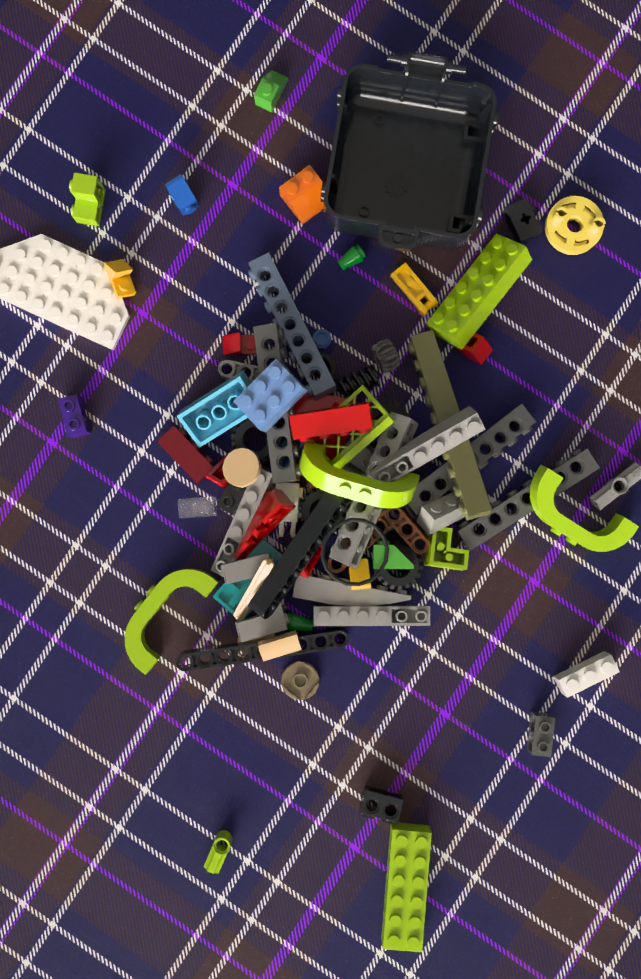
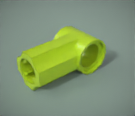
M222 830L215 837L203 866L212 874H219L233 840L230 832ZM224 840L227 844L221 845L218 841Z

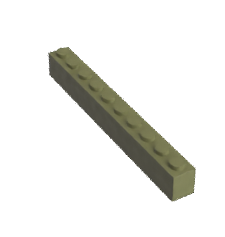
M433 330L411 335L408 350L415 359L413 361L414 369L416 372L419 371L421 377L419 378V384L426 393L424 399L426 406H430L432 412L430 413L431 422L437 425L460 411ZM468 439L442 454L443 459L448 461V475L450 479L453 478L454 494L460 499L459 509L461 515H465L466 521L489 515L492 511Z

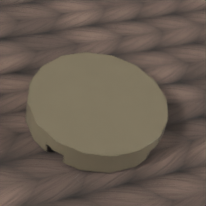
M306 661L291 663L282 674L281 683L283 690L289 697L295 700L310 698L319 687L317 670Z

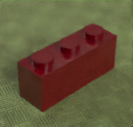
M173 426L157 442L197 484H200L214 468L213 464L215 462L207 454L203 456L200 453L202 448H199L194 440L190 442L186 438L188 434L182 427L177 428Z

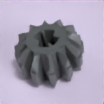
M381 340L372 346L374 360L382 372H391L400 366L398 352L390 340Z

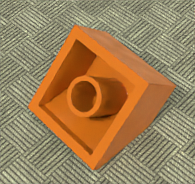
M310 165L279 187L280 196L302 225L324 209V202H321L323 182Z

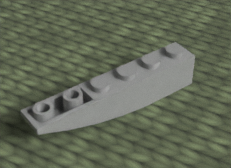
M469 406L401 447L371 470L370 474L373 479L393 482L485 430V427L478 413Z
M264 465L261 466L260 476L255 483L247 486L211 568V571L222 577L221 565L237 561L234 559V555L261 501L264 499V495L269 490L274 489L276 483H273L270 468Z
M311 572L309 578L299 576L295 581L293 597L344 606H374L411 600V595L407 594V590L396 589L395 592L388 591V587L377 585V588L352 590L351 586H345L335 580H331L332 577L329 575L320 574V577L312 576L313 572ZM340 578L346 582H350V579Z
M313 604V625L430 626V606Z

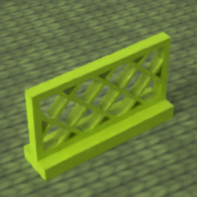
M364 385L359 387L340 406L351 405L348 403L352 399L353 404H356V396L363 391L368 397L367 402H370V400L373 402L372 408H378L383 414L378 420L374 419V427L370 428V432L366 433L350 432L352 439L349 446L340 445L341 436H338L337 445L326 444L327 438L324 439L323 444H318L325 446L323 451L324 459L339 469L344 467L396 420ZM355 435H360L358 438L354 440ZM326 447L337 448V456L332 461L326 455Z

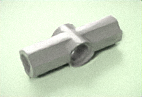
M634 462L616 477L608 480L603 487L589 497L593 506L601 510L618 496L626 493L632 485L641 479V466ZM616 481L620 484L619 491H616L614 488Z

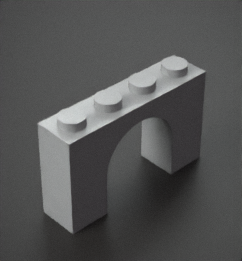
M264 553L222 564L221 569L225 584L253 579L264 559L269 558L274 563L272 556ZM284 600L281 601L268 619H263L261 616L256 615L235 621L239 640L245 642L287 630L286 625L289 624L287 614L283 613L282 610Z

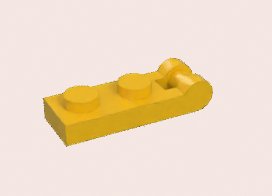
M406 262L390 275L422 316H425L432 307L435 308L439 305L436 298ZM425 297L427 302L423 305L420 300Z

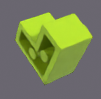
M74 173L73 179L69 183V189L76 198L75 205L73 204L71 207V215L77 223L100 227L106 190L97 176Z
M445 527L428 535L431 539V545L425 552L424 566L460 571L467 570L469 550L451 548L453 528Z

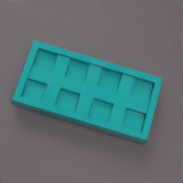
M263 539L247 558L268 553L269 556H272L274 565H276L282 554ZM245 579L230 584L224 583L213 595V598L233 614L252 579ZM251 608L248 610L246 616L252 611Z

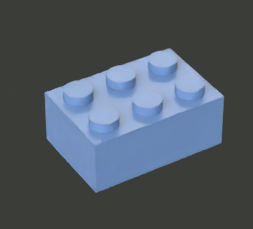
M275 359L233 402L260 431L267 432L308 390L282 362Z

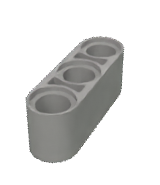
M224 360L218 366L221 377L226 380L244 370L251 371V376L249 377L251 382L259 376L258 366ZM225 366L232 367L230 374H223Z

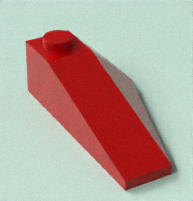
M271 489L264 495V499L261 501L234 555L235 560L245 559L296 507L282 490Z

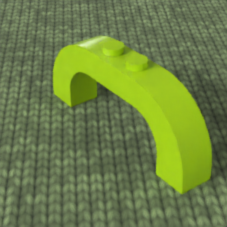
M308 441L305 442L299 461V468L303 476L319 489L380 508H399L407 505L412 500L420 475L409 472L393 482L372 479L332 466L323 457L325 446Z
M540 465L531 482L530 501L536 515L544 523L552 527L550 529L551 532L558 536H561V534L567 536L565 540L574 546L578 543L596 552L615 550L632 538L639 526L615 513L604 529L596 532H589L560 514L554 505V494L563 477L551 469Z
M182 569L167 575L156 586L152 585L146 593L148 597L144 601L140 600L135 606L136 612L131 617L125 632V648L129 659L136 668L146 675L160 658L147 645L145 629L172 592L179 587L186 586L197 590L204 597H208L220 582L218 579L203 570Z

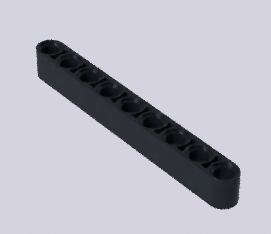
M347 463L342 468V470L367 477L366 472L352 463ZM328 492L323 495L251 599L249 608L263 619H268L274 613L322 544L327 531L336 524L351 502V499Z
M341 627L297 633L298 639H304L307 642L306 645L301 647L302 650L280 657L343 648L348 644L349 637L347 632ZM338 633L344 634V639L340 642L334 640L335 635ZM319 636L326 638L325 642L321 645L315 642ZM265 639L184 650L179 654L176 665L179 670L187 672L263 660L258 651V642ZM241 648H246L249 650V654L241 656L238 651ZM227 651L230 656L227 659H222L219 653ZM208 654L210 660L203 662L200 659V655ZM188 657L191 663L184 665L181 662V658Z

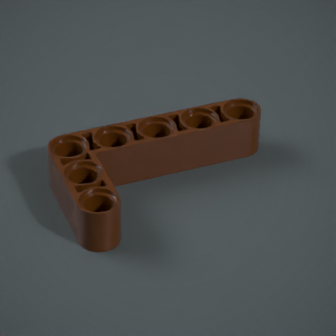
M403 506L387 508L380 514L378 521L385 524V530L382 531L384 534L394 528L414 552L421 554L428 550L431 545L430 537ZM392 509L399 510V518H394L391 515ZM404 524H410L413 527V532L407 533L404 530ZM375 529L365 551L381 538ZM417 539H423L426 542V547H418ZM351 541L348 542L347 548L350 546ZM332 558L328 560V568L334 573H339L347 567L345 564H342V567L336 566Z

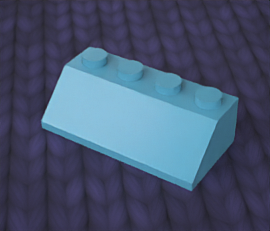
M244 371L239 372L181 409L177 415V418L199 448L248 418L233 402L252 383Z

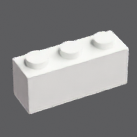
M603 651L553 676L561 694L568 698L620 671L612 655Z

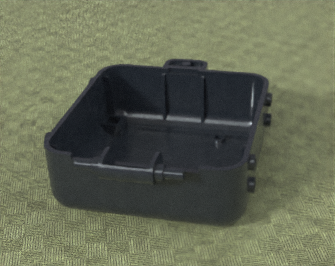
M411 51L408 54L402 53V55L388 53L387 62L397 63L402 67H406L405 72L382 69L370 64H357L351 67L345 74L343 87L338 88L337 108L339 110L327 182L322 183L321 202H324V218L326 223L338 232L378 238L379 244L387 249L409 252L416 245L446 250H456L463 247L470 239L474 229L477 230L483 215V207H480L486 166L491 136L494 128H496L499 111H496L497 100L495 93L489 86L483 83L473 81L472 83L445 79L446 74L457 73L465 75L467 66L453 64V62L448 61L447 57ZM395 174L397 177L402 175L403 180L407 179L405 184L409 185L405 188L408 192H403V196L398 195V198H396V195L390 197L391 193H386L388 189L384 187L387 185L385 180L389 181V176L395 177ZM400 178L396 183L389 182L393 186L392 193L397 189L404 190L400 186Z

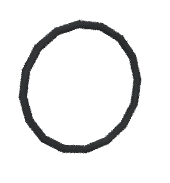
M349 518L336 523L327 531L321 544V560L324 569L333 580L345 586H362L372 582L383 572L388 562L389 546L385 534L376 524L366 519ZM349 522H362L373 527L382 537L385 547L384 561L379 571L370 579L361 582H346L336 577L328 568L325 559V544L330 534L340 525Z

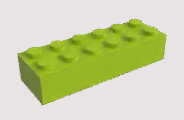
M496 233L426 324L430 330H433L434 335L462 350L532 261L527 247Z
M395 822L390 824L381 935L383 949L422 952L432 836L429 825Z

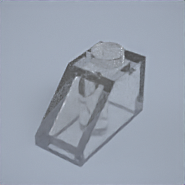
M216 497L178 499L179 519L217 516Z

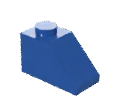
M181 174L165 184L170 198L182 216L190 215L196 211L199 206L197 200Z

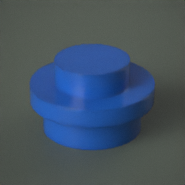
M320 329L313 334L312 339L317 348L323 349L330 345L331 335L327 330Z

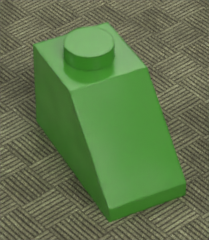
M273 70L262 77L254 93L255 105L273 112L288 82V78Z
M377 541V545H373V569H380L384 561L385 547L383 541ZM387 541L389 554L388 562L384 569H414V565L394 545H389V541Z

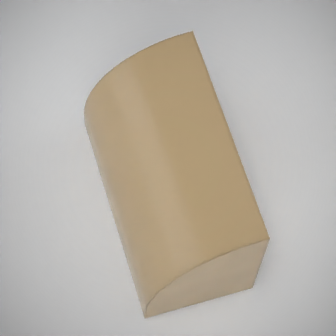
M296 630L258 642L263 661L302 650Z

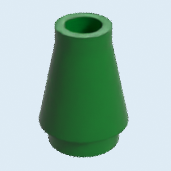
M357 244L352 246L337 262L344 271L346 268L363 262L366 255Z
M293 612L291 614L287 613L289 624L286 626L288 631H312L313 620Z

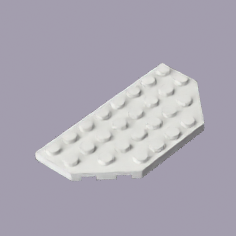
M43 234L0 249V299L113 351L115 350L130 316L123 298L117 299L104 262Z

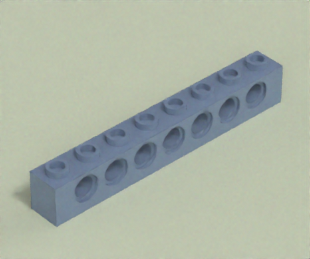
M266 253L248 262L250 269L247 271L251 280H256L258 284L256 289L259 296H264L266 300L264 305L267 312H272L274 319H272L273 323H277L284 329L285 339L282 340L284 346H289L291 350L288 352L293 363L297 362L299 366L297 372L301 380L305 378L308 384L305 388L308 390L309 396L313 395L315 400H318L337 391L336 385L270 254ZM264 276H270V279L266 281L261 280ZM272 292L279 293L276 297L270 296ZM280 308L287 309L285 313H278ZM289 324H294L295 328L292 330H287L286 326ZM298 340L304 342L300 347L294 346V343ZM305 357L312 358V361L308 364L302 362ZM313 374L321 375L320 379L316 381L312 380L311 376Z

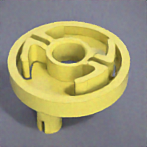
M569 196L558 201L549 211L545 220V233L548 241L556 250L568 255H578L587 252L599 241L606 221L594 202L581 196ZM571 220L576 221L580 227L579 232L570 231L567 227V222Z

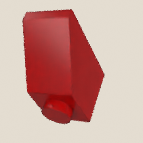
M476 333L462 350L450 344L465 357L481 365L493 351L485 338Z

